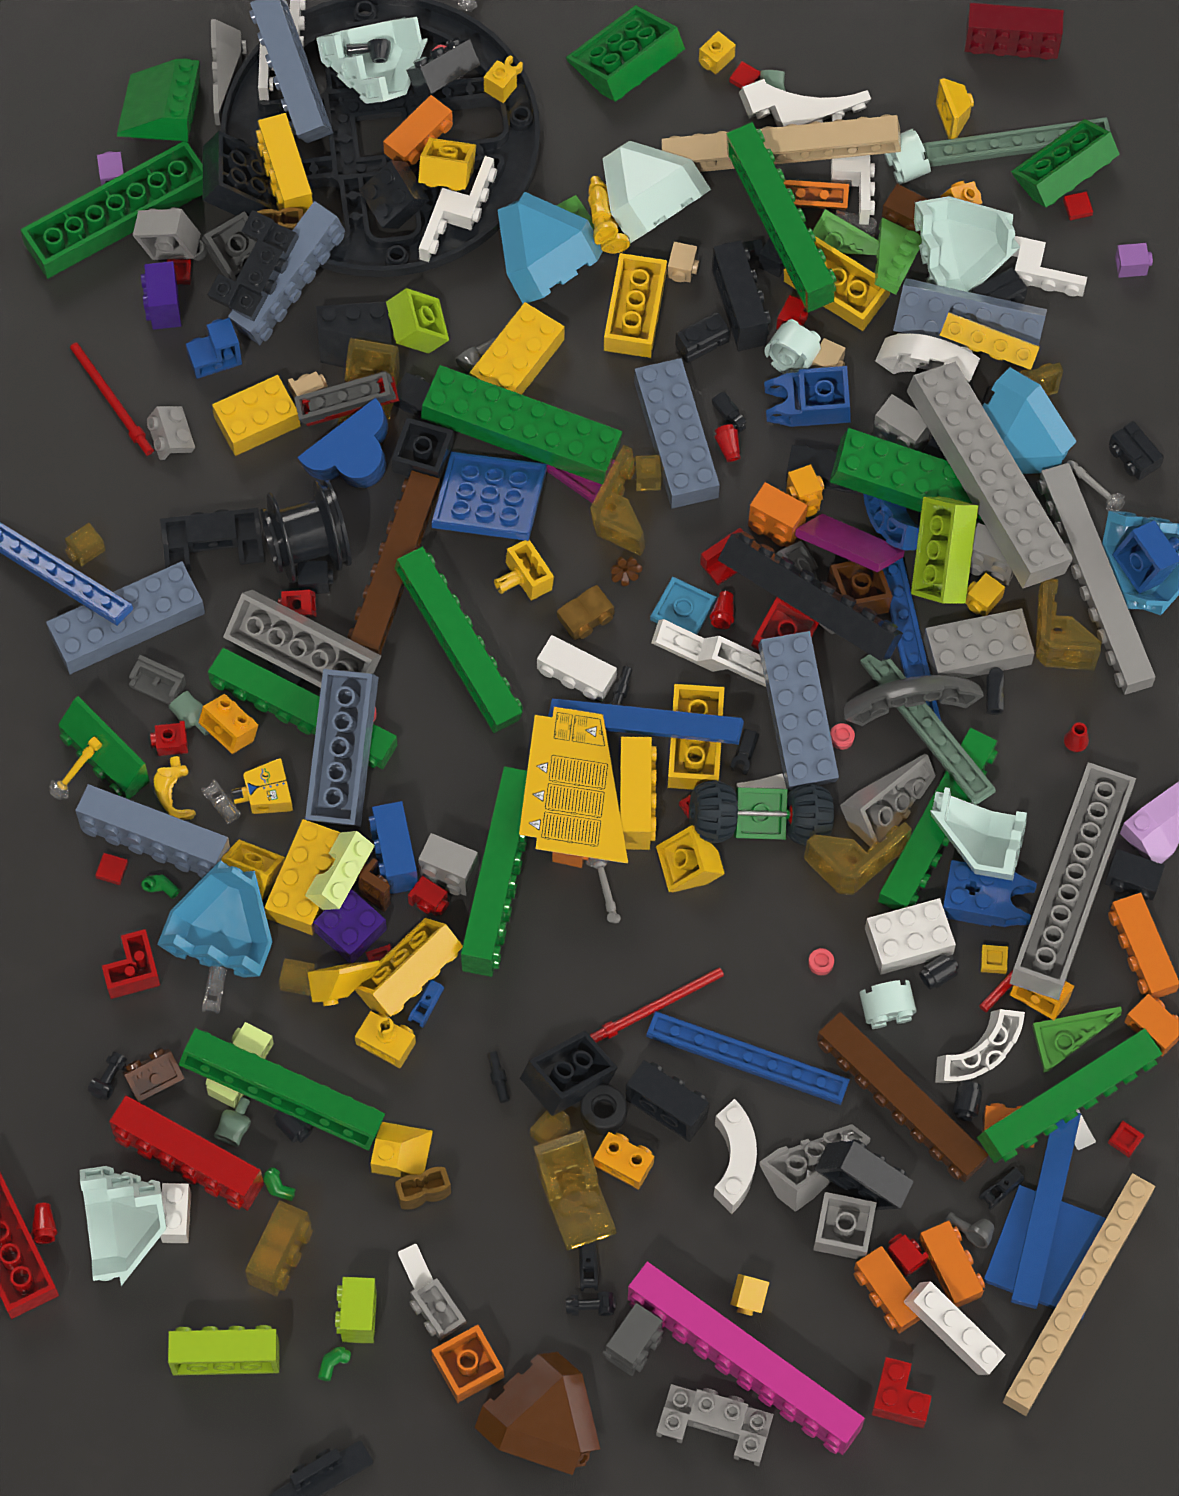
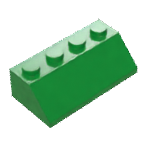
M1083 119L1016 167L1011 173L1033 201L1047 207L1054 204L1057 199L1067 192L1072 191L1079 183L1093 176L1097 170L1111 163L1120 154L1110 131Z
M77 696L58 724L61 733L59 735L60 739L66 746L72 745L77 750L76 755L80 758L84 749L89 746V740L96 737L102 743V746L99 750L95 751L85 764L89 762L94 767L92 770L100 780L105 778L111 784L109 788L115 795L130 800L150 782L146 764Z

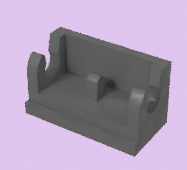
M142 655L139 656L129 676L131 679L129 683L130 688L168 705L181 695L186 686L184 674Z

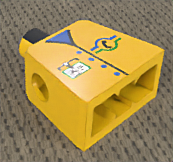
M281 758L245 772L243 776L246 786L231 790L234 804L249 801L253 814L293 811Z

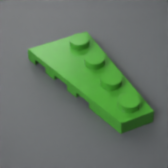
M882 217L879 224L878 261L874 284L896 295L920 250L919 245L922 244V238L915 231L908 230Z

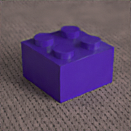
M173 261L144 264L145 274H141V283L144 292L143 304L146 320L151 321L153 330L182 327L178 286Z
M350 889L340 909L325 910L313 922L315 933L349 963H354L387 930L386 919L352 889Z

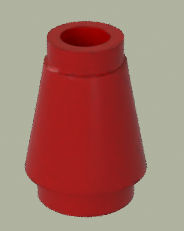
M733 424L723 425L715 429L716 435L714 438L726 461L733 462L739 460L741 456L738 430L734 429Z
M722 591L719 593V597L710 614L711 624L718 629H728L734 622V595L731 592Z
M1080 722L1075 723L1064 736L1065 746L1073 752L1083 751L1088 746L1089 739L1086 725Z
M38 1203L35 1205L31 1236L34 1237V1241L38 1244L51 1243L57 1235L51 1205L49 1203Z

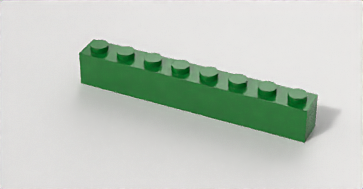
M422 546L398 558L394 569L492 732L496 733L519 721L523 713L520 700L517 697H513L510 692L509 682L504 676L501 677L499 674L497 663L493 656H489L484 649L485 643L481 636H476L472 629L471 619L467 614H463L457 596L454 593L451 594L447 587L448 583L442 573L439 574L435 568L433 556L429 552L426 553Z
M222 648L208 670L209 681L212 686L219 690L225 689L231 692L240 701L247 700L253 703L262 712L269 711L275 714L278 720L283 723L290 722L296 725L305 734L309 735L312 733L315 735L319 696ZM373 724L368 766L372 768L377 766L383 770L398 745L397 736Z
M970 728L961 747L986 776L987 771L984 769L988 763L993 764L998 754V751L995 750L997 740ZM946 771L935 793H944L945 787L950 788L951 796L972 803ZM935 793L879 894L878 902L893 910L917 904L920 898L917 895L920 887L925 889L931 878L928 872L932 866L936 868L943 855L939 852L943 845L948 847L950 840L931 816L930 810L933 809Z
M197 1028L194 1029L179 1062V1066L281 1112L294 1116L368 1151L385 1116V1113L372 1106H367L350 1096H345L326 1085L316 1083L301 1074L294 1073L279 1064L272 1063L255 1053L243 1050L233 1043L223 1041Z
M1144 1028L989 1127L977 1138L994 1163L1001 1159L1007 1162L1018 1155L1016 1150L1021 1146L1026 1150L1038 1142L1036 1138L1038 1135L1044 1133L1045 1136H1048L1058 1129L1056 1124L1064 1120L1065 1123H1068L1077 1117L1078 1113L1076 1111L1080 1108L1090 1109L1098 1103L1096 1098L1102 1094L1107 1098L1118 1090L1116 1085L1122 1081L1127 1085L1138 1077L1136 1072L1143 1069L1144 1072H1147L1158 1064L1156 1059L1163 1053Z

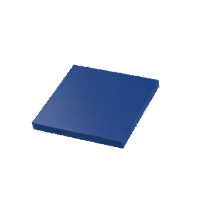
M451 452L433 515L432 528L529 541L547 471V464Z
M1019 1185L983 1280L985 1283L1013 1293L1036 1191ZM1061 1201L1039 1304L1052 1309L1056 1308L1107 1218Z

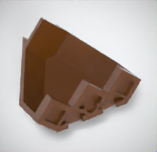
M558 1351L538 1354L530 1361L532 1366L524 1374L521 1375L518 1372L503 1386L505 1391L495 1400L490 1398L482 1405L475 1429L500 1451L573 1475L576 1467L586 1466L591 1451L600 1450L583 1374Z

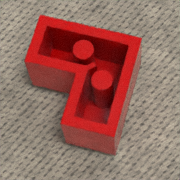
M146 929L121 935L127 959L102 965L110 998L113 999L161 986Z
M886 1357L872 1415L924 1428L932 1396L906 1389L912 1363Z

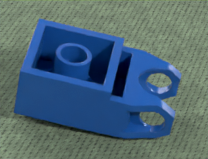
M847 366L799 369V372L786 373L764 382L766 394L786 400L782 404L766 410L767 422L789 427L851 423ZM774 385L780 386V387H778V388H770L771 386H774ZM773 414H781V416H772V415H773Z
M951 860L943 909L947 919L990 927L991 925L1000 927L1029 925L1031 915L1016 908L1012 904L1011 898L1017 894L1035 893L1037 883L1022 877L1016 872L1014 873L1013 881L974 874L967 863ZM969 891L974 892L975 895H970Z

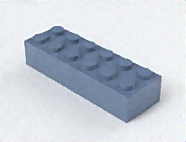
M255 0L250 2L253 9L249 11L253 23L257 24L260 29L257 35L261 45L267 49L268 54L265 55L268 66L273 68L276 74L273 77V81L277 90H281L284 98L281 99V103L285 112H289L292 119L289 121L292 133L296 134L299 139L301 138L306 143L333 134L287 1Z
M315 201L292 230L298 234L299 238L287 259V268L283 274H279L272 295H268L255 321L245 318L233 310L228 316L238 331L258 345H261L263 341H267L273 333V327L277 322H281L285 318L288 307L300 298L302 288L306 283L309 284L314 279L317 268L320 264L326 263L330 257L329 252L335 245H339L344 238L345 229L338 217Z
M906 278L902 288L893 331L932 336L966 347V345L940 336L949 312L1039 346L1047 309Z
M682 358L636 368L634 383L671 509L719 498V481Z
M181 561L113 592L130 602L133 606V610L117 626L84 605L47 621L46 624L69 674H72L205 614L203 601Z
M810 631L760 640L758 647L786 788L789 791L804 784L823 785L836 782L839 775Z
M323 669L305 820L361 827L379 678L374 674Z
M89 784L75 810L80 828L85 834L96 837V835L104 837L110 844L119 846V844L125 845L136 854L146 853L151 855L157 862L166 863L167 861L175 864V867L181 871L189 872L190 870L196 872L201 878L230 849L229 839L224 835Z

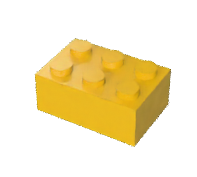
M278 375L212 404L214 418L235 456L301 427L297 409Z

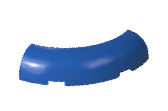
M863 493L867 514L875 531L881 534L886 539V542L893 547L903 550H916L919 526L911 519L906 507Z

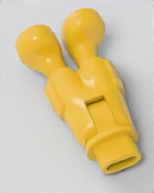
M593 176L590 179L588 202L591 207L592 223L594 224V242L597 245L601 244L603 252L611 254L621 253L630 246L629 238L625 234L618 233V224L610 212L607 185L598 176Z

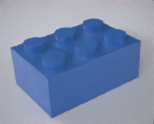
M400 801L372 807L373 816H369L372 841H374L375 856L376 860H378L379 875L389 882L390 894L410 891L416 885L418 879L403 803Z

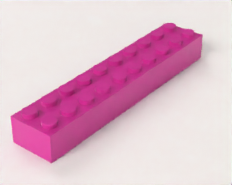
M648 1261L628 1286V1300L632 1308L637 1303L663 1320L662 1329L666 1327L673 1332L672 1336L682 1344L687 1342L694 1348V1353L704 1360L709 1358L716 1363L715 1367L721 1373L734 1376L737 1379V1384L747 1391L752 1389L759 1395L758 1399L769 1407L774 1405L781 1410L780 1415L789 1422L796 1421L803 1426L801 1429L805 1434L812 1438L816 1436L824 1442V1447L834 1454L839 1452L841 1455H844L860 1433L865 1420L863 1416Z

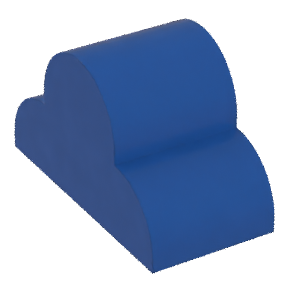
M374 398L298 456L300 463L309 475L319 480H330L340 475L345 482L357 488H367L380 481L386 471L387 464L380 444L387 435L388 420L379 401Z

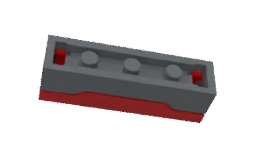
M386 371L294 397L298 418L307 426L354 414L374 398L379 401L381 406L399 401L395 379Z

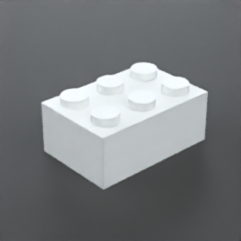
M940 898L873 916L866 920L865 931L880 975L935 960L942 954L950 956L954 953L956 944Z

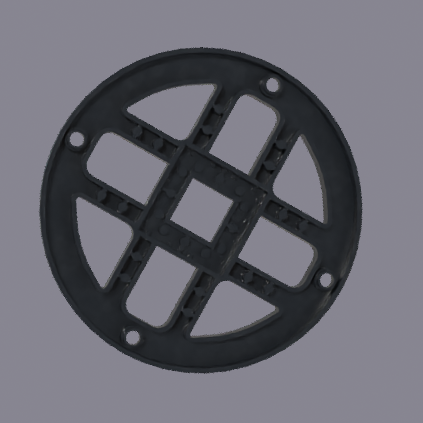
M330 0L302 11L301 16L305 17V30H300V36H304L306 56L318 48L317 37L399 18L417 17L421 38H428L427 40L445 46H447L446 43L455 38H459L460 41L470 39L480 66L474 69L482 76L454 80L432 94L421 96L416 95L412 83H410L406 95L383 102L366 104L359 98L360 94L354 88H349L337 77L338 73L331 66L327 67L324 64L327 88L320 96L333 130V134L328 135L331 156L301 159L310 189L334 187L340 192L345 234L341 243L337 246L335 245L329 252L330 257L326 263L320 264L319 267L337 273L364 277H394L415 274L457 260L491 238L500 229L498 209L519 201L523 193L528 191L539 156V111L533 88L524 69L517 75V87L504 103L484 92V76L497 60L505 64L506 58L511 55L513 57L511 66L518 65L519 60L509 47L493 31L461 10L435 0ZM363 11H368V12H370V13H368V14H366V15L361 14V12H363ZM260 42L244 60L232 81L225 100L221 122V132L257 149L258 140L255 131L259 130L258 120L286 113L281 99L269 101L259 99ZM270 71V77H275V72ZM430 95L452 111L494 107L501 114L503 125L501 135L494 138L459 141L476 145L474 170H480L485 156L494 159V168L497 169L495 181L493 183L490 182L488 186V199L486 203L482 202L480 206L482 209L480 220L478 223L474 222L472 230L447 223L444 234H439L437 239L439 246L436 254L431 255L429 262L420 260L419 246L438 200L436 187H429L424 183H420L430 201L415 213V231L406 236L388 238L373 236L369 230L366 201L359 189L392 159L387 155L360 157L355 121L402 116V121H405ZM287 112L286 115H287L288 122H289V121H291L292 119H291V117H290L289 112ZM524 116L526 119L518 120L516 117ZM420 159L414 165H410L418 180ZM265 174L263 177L266 186L270 187V177H267ZM272 194L270 196L272 205H276V196ZM395 255L403 256L399 260H394L391 258Z

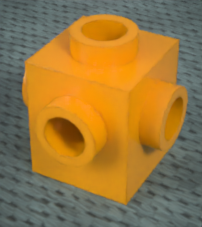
M964 181L957 182L940 196L941 198L950 196L971 203L982 204L981 193L974 181L966 184Z

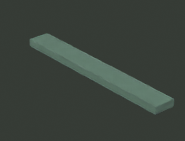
M1107 117L1088 120L1110 131ZM1081 121L923 143L925 160L928 159L930 167L1039 152Z
M869 654L860 660L861 665L878 686L906 678L891 659L881 662ZM926 702L923 705L905 707L904 705L896 707L974 805H977L996 792L995 787Z

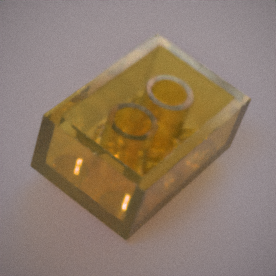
M279 1200L245 1270L249 1285L276 1297L280 1290L285 1291L290 1281L289 1271L291 1267L298 1265L302 1255L299 1251L303 1243L307 1244L313 1232L310 1229L311 1222L308 1212Z

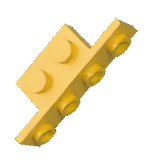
M949 312L940 336L966 345L970 350L985 352L994 359L1006 360L1031 370L1040 348L1037 345Z

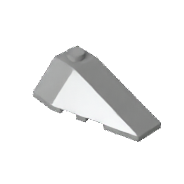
M211 19L213 81L215 82L213 83L215 124L221 125L227 93L243 63V54H247L246 40H242L240 30L216 19Z
M851 1124L824 1133L822 1138L813 1141L806 1139L801 1141L800 1145L789 1149L787 1146L779 1148L761 1160L760 1167L777 1198L796 1212L813 1200L831 1182L814 1170L827 1143L839 1142L840 1140L852 1141L855 1139L867 1145L870 1142V1137Z

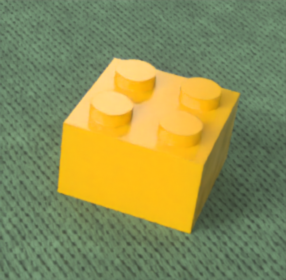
M429 138L420 156L418 183H424L429 187L444 186L455 191L465 190L474 172L476 145Z

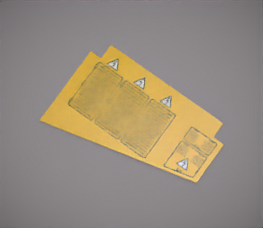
M554 707L553 717L535 715L519 835L536 837V849L628 863L603 715Z

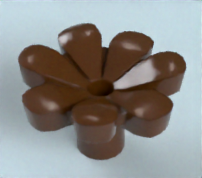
M620 557L617 559V565L611 567L612 581L616 583L620 580L622 586H628L629 579L636 581L639 578L637 573L642 571V566L633 557L627 560Z

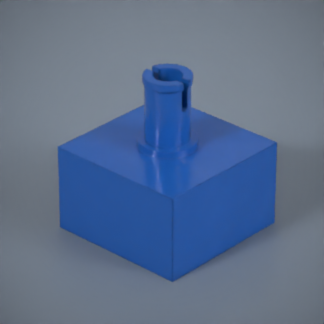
M1154 520L1132 530L1112 555L1137 592L1141 594L1160 585L1179 564V555L1177 554L1179 551V540L1176 537L1167 539Z

